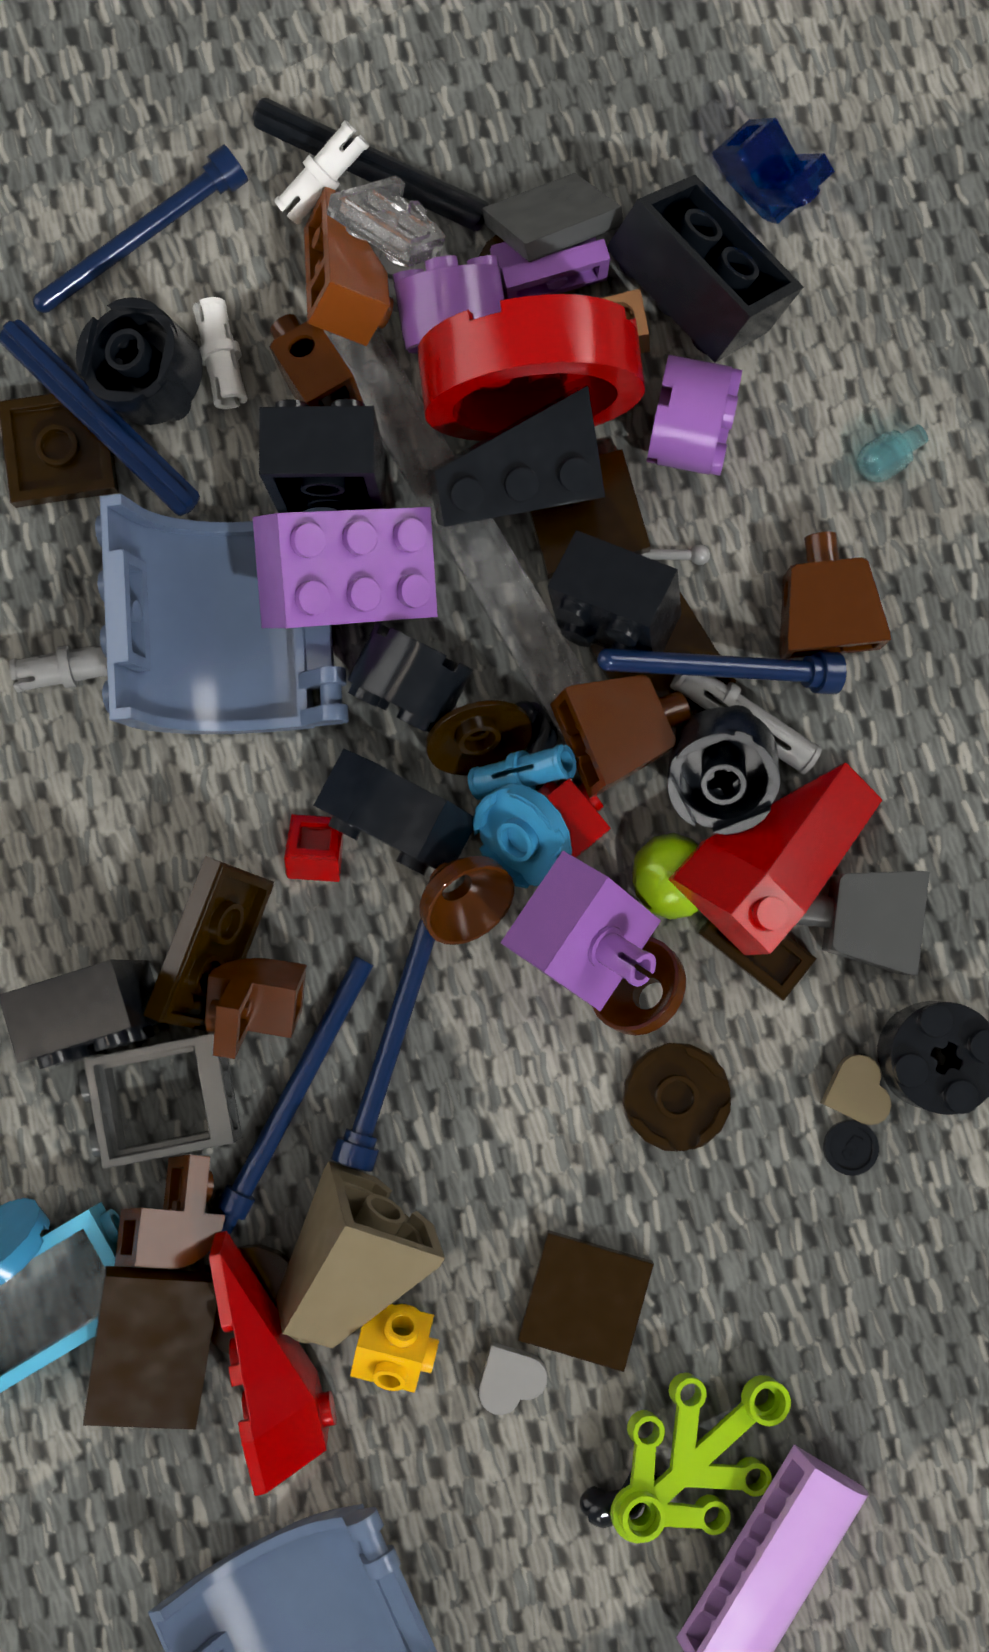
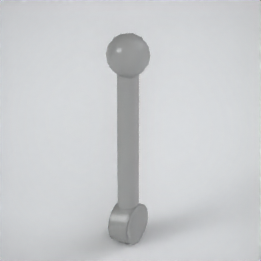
M701 544L692 547L691 550L650 549V552L641 554L653 560H691L696 565H704L710 559L709 549Z

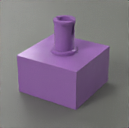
M562 851L500 943L552 980L601 1011L622 978L636 987L648 982L649 978L637 971L634 967L635 964H638L652 974L654 973L656 958L652 953L642 949L661 920L608 876Z

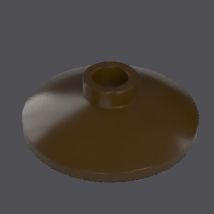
M499 700L470 703L454 709L435 723L426 739L427 755L431 763L439 770L449 774L468 776L469 770L473 767H482L506 760L510 753L524 751L532 737V724L528 714L521 707L513 703Z

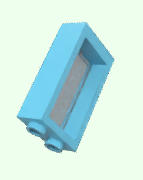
M102 1202L42 1237L44 1242L36 1256L19 1273L6 1283L0 1285V1393L95 1337L105 1267L115 1266L120 1222L119 1215L113 1209L106 1211Z

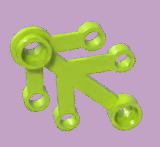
M690 1373L676 1375L669 1385V1396L676 1404L670 1467L655 1481L656 1447L664 1439L665 1427L662 1421L648 1410L635 1412L627 1424L628 1435L634 1442L630 1485L618 1492L612 1502L610 1511L611 1522L617 1533L623 1539L632 1543L650 1542L661 1534L664 1527L702 1529L709 1535L723 1533L730 1524L731 1513L729 1508L717 1496L711 1494L704 1495L695 1504L670 1501L685 1487L743 1490L752 1497H759L765 1493L772 1482V1475L769 1468L757 1458L745 1457L736 1465L713 1464L712 1462L756 1422L770 1427L778 1425L787 1417L791 1407V1399L788 1390L781 1383L767 1375H758L751 1378L743 1387L741 1402L696 1443L700 1408L704 1405L707 1397L706 1387L697 1377ZM687 1384H694V1395L689 1400L682 1401L680 1394L683 1387ZM762 1389H767V1401L762 1405L756 1406L754 1402L757 1394ZM645 1422H653L652 1433L646 1438H639L638 1432L641 1425ZM758 1468L760 1470L758 1481L754 1484L746 1485L747 1474L751 1470ZM638 1503H644L643 1514L636 1519H630L629 1513L631 1509ZM712 1507H718L719 1513L717 1518L712 1522L706 1523L704 1520L706 1512Z

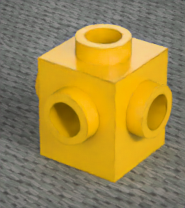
M390 1304L362 1326L350 1376L374 1382L378 1387L385 1390H405L415 1393L420 1372L432 1373L439 1339L429 1337L434 1315L421 1312L411 1305Z

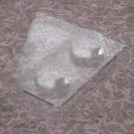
M397 176L336 192L330 196L327 215L344 225L346 231L351 236L366 240L385 252L387 259L394 264L412 267L428 259L439 257L446 237L438 225L427 217V211L419 201L410 200L409 204L402 196L406 184Z

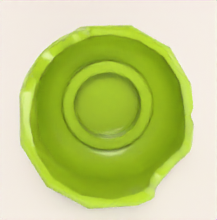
M676 833L654 836L636 853L632 871V883L636 897L652 914L671 920L688 917L698 911L668 880L699 846L694 839Z

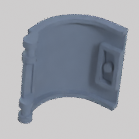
M121 493L100 496V515L97 516L95 521V532L98 543L102 547L103 570L98 574V590L104 602L105 625L102 626L100 631V644L103 654L107 658L108 680L103 685L102 697L104 706L109 713V720L136 729L179 734L277 732L313 729L316 726L337 725L349 722L348 705L342 704L341 688L347 685L346 668L334 666L332 625L298 628L261 627L253 521L206 522L185 520L148 511ZM315 507L303 512L337 510L330 507ZM320 689L321 705L314 707L313 690Z
M363 1504L336 1508L306 1517L240 1548L201 1572L148 1612L165 1652H437L399 1568L401 1562L393 1545H386L380 1530L384 1523L376 1507L364 1508Z

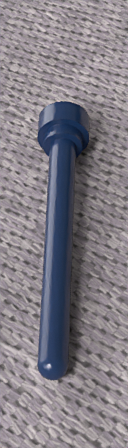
M223 144L207 156L209 162L202 166L204 173L39 291L33 298L35 309L41 313L50 312L215 191L220 195L226 190L233 193L249 181L247 175L229 148Z
M604 649L597 657L599 667L605 671L801 682L804 687L809 688L815 694H838L845 684L847 674L844 656L840 652L815 651L811 656L804 657L803 660L625 649Z
M422 919L419 920L353 1127L352 1129L346 1128L343 1138H337L331 1157L332 1160L363 1171L373 1172L379 1150L375 1148L377 1137L373 1136L435 943V939L426 930Z

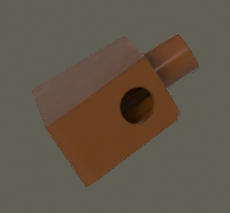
M294 314L284 315L272 324L270 333L274 340L269 347L283 379L296 400L304 401L309 406H331L333 401L339 399H355L363 402L354 375L323 329L310 325L307 321L301 323Z
M818 532L806 536L804 541L807 563L790 566L783 576L780 659L804 658L808 655L811 656L815 651H832L844 654L880 650L891 640V635L868 560L864 557L840 559L836 532Z
M643 674L571 685L564 688L550 704L565 742L575 755L576 768L589 798L601 794L665 755L676 746V738L671 728L683 724L690 718L688 702L681 692L676 691L658 698L650 678Z

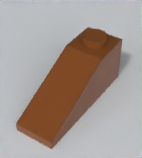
M324 187L304 227L307 322L310 325L367 346L376 329H383L387 325L393 311L394 300L392 297H389L388 274L336 191Z

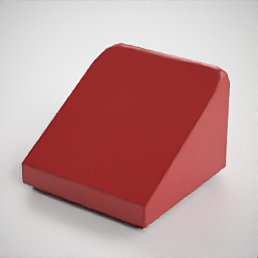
M291 815L284 856L288 879L340 881L344 834L328 826L332 817Z

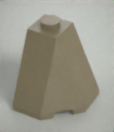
M328 1161L276 1296L282 1334L288 1335L301 1343L312 1342L333 1349L441 1266L445 1257L434 1225L418 1211L413 1212L409 1218L395 1202L388 1199L392 1190L377 1177Z

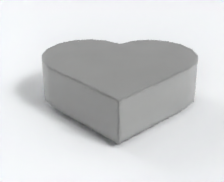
M491 1342L480 1380L479 1398L487 1411L495 1415H504L513 1411L520 1400H531L543 1393L547 1385V1370L545 1364L538 1356Z

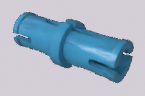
M566 744L556 745L554 748L531 754L523 750L510 753L504 761L471 768L468 773V786L472 795L477 800H482L496 788L511 783L529 786L535 790L537 785L573 778L577 769L575 755Z

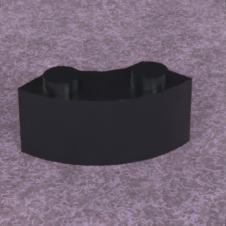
M344 748L313 805L332 816L328 824L329 827L356 841L360 833L363 832L400 851L396 862L425 876L429 867L436 869L444 862L449 863L458 859L473 831L472 823L474 816L448 800L400 777L378 763Z

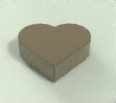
M851 1054L840 1061L820 1102L867 1125H875L884 1121L891 1110L890 1096L879 1085L881 1080L879 1066L872 1058L861 1054Z

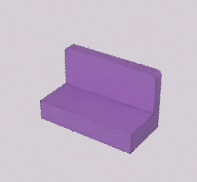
M596 237L532 262H528L506 242L495 244L490 248V255L498 256L505 299L531 295L560 294L607 280L610 256L604 239L596 241Z

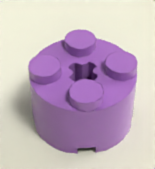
M455 255L440 256L425 261V272L423 269H410L393 274L403 341L408 353L418 354V346L423 336L440 322L466 310L473 313V319L501 312L500 300H505L499 260L496 255L472 258L467 261L466 265H458V259Z
M668 354L647 462L720 476L727 448L728 432L732 428L737 407V394L742 370L734 369L732 366Z

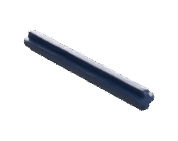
M17 319L13 322L8 321L3 325V330L0 332V343L176 515L188 514L195 508V505L200 500L198 491L109 405L98 398L89 389L88 385L23 321Z

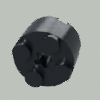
M129 297L110 303L107 306L111 310L105 313L99 320L92 317L81 332L76 349V365L80 375L85 379L89 389L98 398L131 422L142 425H155L169 420L179 421L183 419L191 409V401L198 391L202 378L203 365L199 351L200 346L175 321L151 301Z
M376 622L348 678V681L353 683L348 693L383 710H387L391 702L401 707L397 715L398 719L422 731L430 732L439 719L454 710L473 670L459 663L456 671L453 672L457 663L446 658L447 655L393 628L389 629L382 623Z
M740 705L717 707L701 711L690 717L680 728L676 729L674 732L676 746L669 751L668 794L674 809L680 817L695 827L697 823L704 827L712 828L713 833L724 835L746 831L763 821L771 811V806L779 793L781 784L778 749L770 729L759 718L754 716L748 708Z
M925 1001L915 1003L900 1010L885 1024L877 1045L878 1062L886 1084L899 1099L912 1106L933 1113L952 1115L969 1113L989 1097V1022L980 1013L958 1003ZM934 1047L942 1048V1053L947 1056L943 1066L937 1065L938 1061L931 1056Z

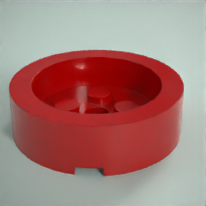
M542 294L500 300L501 312L473 319V313L469 310L460 312L430 329L423 336L418 346L425 419L436 431L460 439L481 441L577 387L588 385L594 427L626 413L642 399L645 393L636 318L628 320L624 306L599 297L576 294Z

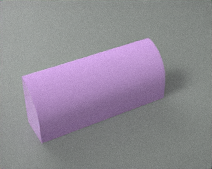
M793 1445L676 1637L683 1651L774 1652L867 1499L868 1491L846 1475L798 1446Z

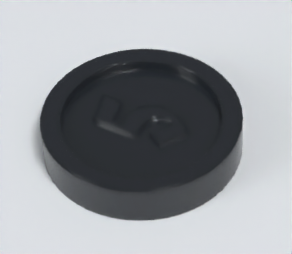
M845 1120L836 1123L829 1129L824 1138L823 1151L827 1162L833 1169L844 1175L855 1176L867 1172L875 1164L879 1153V1144L876 1135L867 1125L855 1120Z

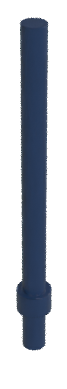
M354 956L233 1185L225 1186L216 1203V1206L219 1208L217 1214L225 1215L222 1231H227L229 1235H231L238 1220H245L255 1201L252 1194L374 966L357 956Z

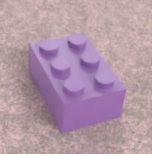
M430 507L290 512L253 517L262 628H298L438 617Z

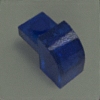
M777 118L749 119L712 152L721 171L735 191L763 219L779 224L794 209L811 202L820 193L819 185L835 172L825 153L796 154Z

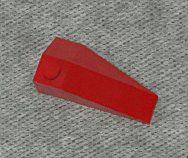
M847 763L840 764L774 802L766 818L756 826L735 834L724 835L715 833L703 840L668 880L744 955L771 954L807 912L882 802V799Z
M222 1231L215 1233L209 1261L221 1328L225 1333L234 1331L235 1337L229 1341L231 1365L228 1369L231 1386L243 1384L244 1387L242 1392L244 1420H240L238 1426L254 1495L258 1496L268 1493L327 1450L329 1427L337 1424L336 1408L332 1392L322 1391L318 1371L300 1343L290 1336L282 1334L278 1309L228 1232Z

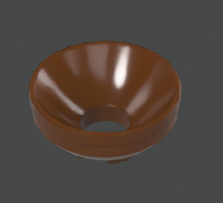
M469 856L449 863H442L431 874L419 905L420 917L426 930L436 941L449 945L468 943L488 933L502 920L512 904L514 897L512 877L496 860L486 856ZM465 875L463 883L457 889L443 892L453 881Z
M653 937L649 938L642 950L648 951L655 956L656 968L654 973H650L638 964L634 965L637 971L649 978L648 982L636 987L622 978L602 1010L599 1011L593 1007L597 1017L605 1025L623 1034L636 1036L658 1030L676 1014L683 1001L686 990L684 966L673 950L664 942ZM661 983L663 994L657 1005L650 1009H641L639 997L642 990L649 984Z

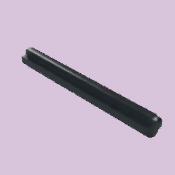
M261 98L252 116L254 126L257 129L314 156L317 155L337 131L269 98ZM350 138L345 143L343 150L351 144L354 138ZM371 146L364 150L351 166L346 169V171L473 231H479L485 223L482 208L489 205L487 201Z

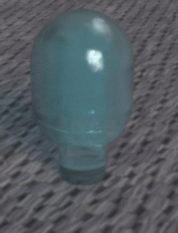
M916 424L902 434L897 430H892L891 432H884L860 450L857 457L859 473L866 480L875 483L887 481L897 475L913 461V451L928 442L929 439L926 431L921 425Z

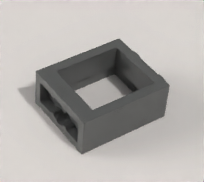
M214 1033L83 1059L85 1070L80 1071V1090L86 1103L91 1102L95 1124L89 1127V1142L93 1155L101 1157L102 1169L232 1144L243 1138L229 1060L225 1057L213 1056ZM195 1051L209 1131L126 1147L112 1067Z

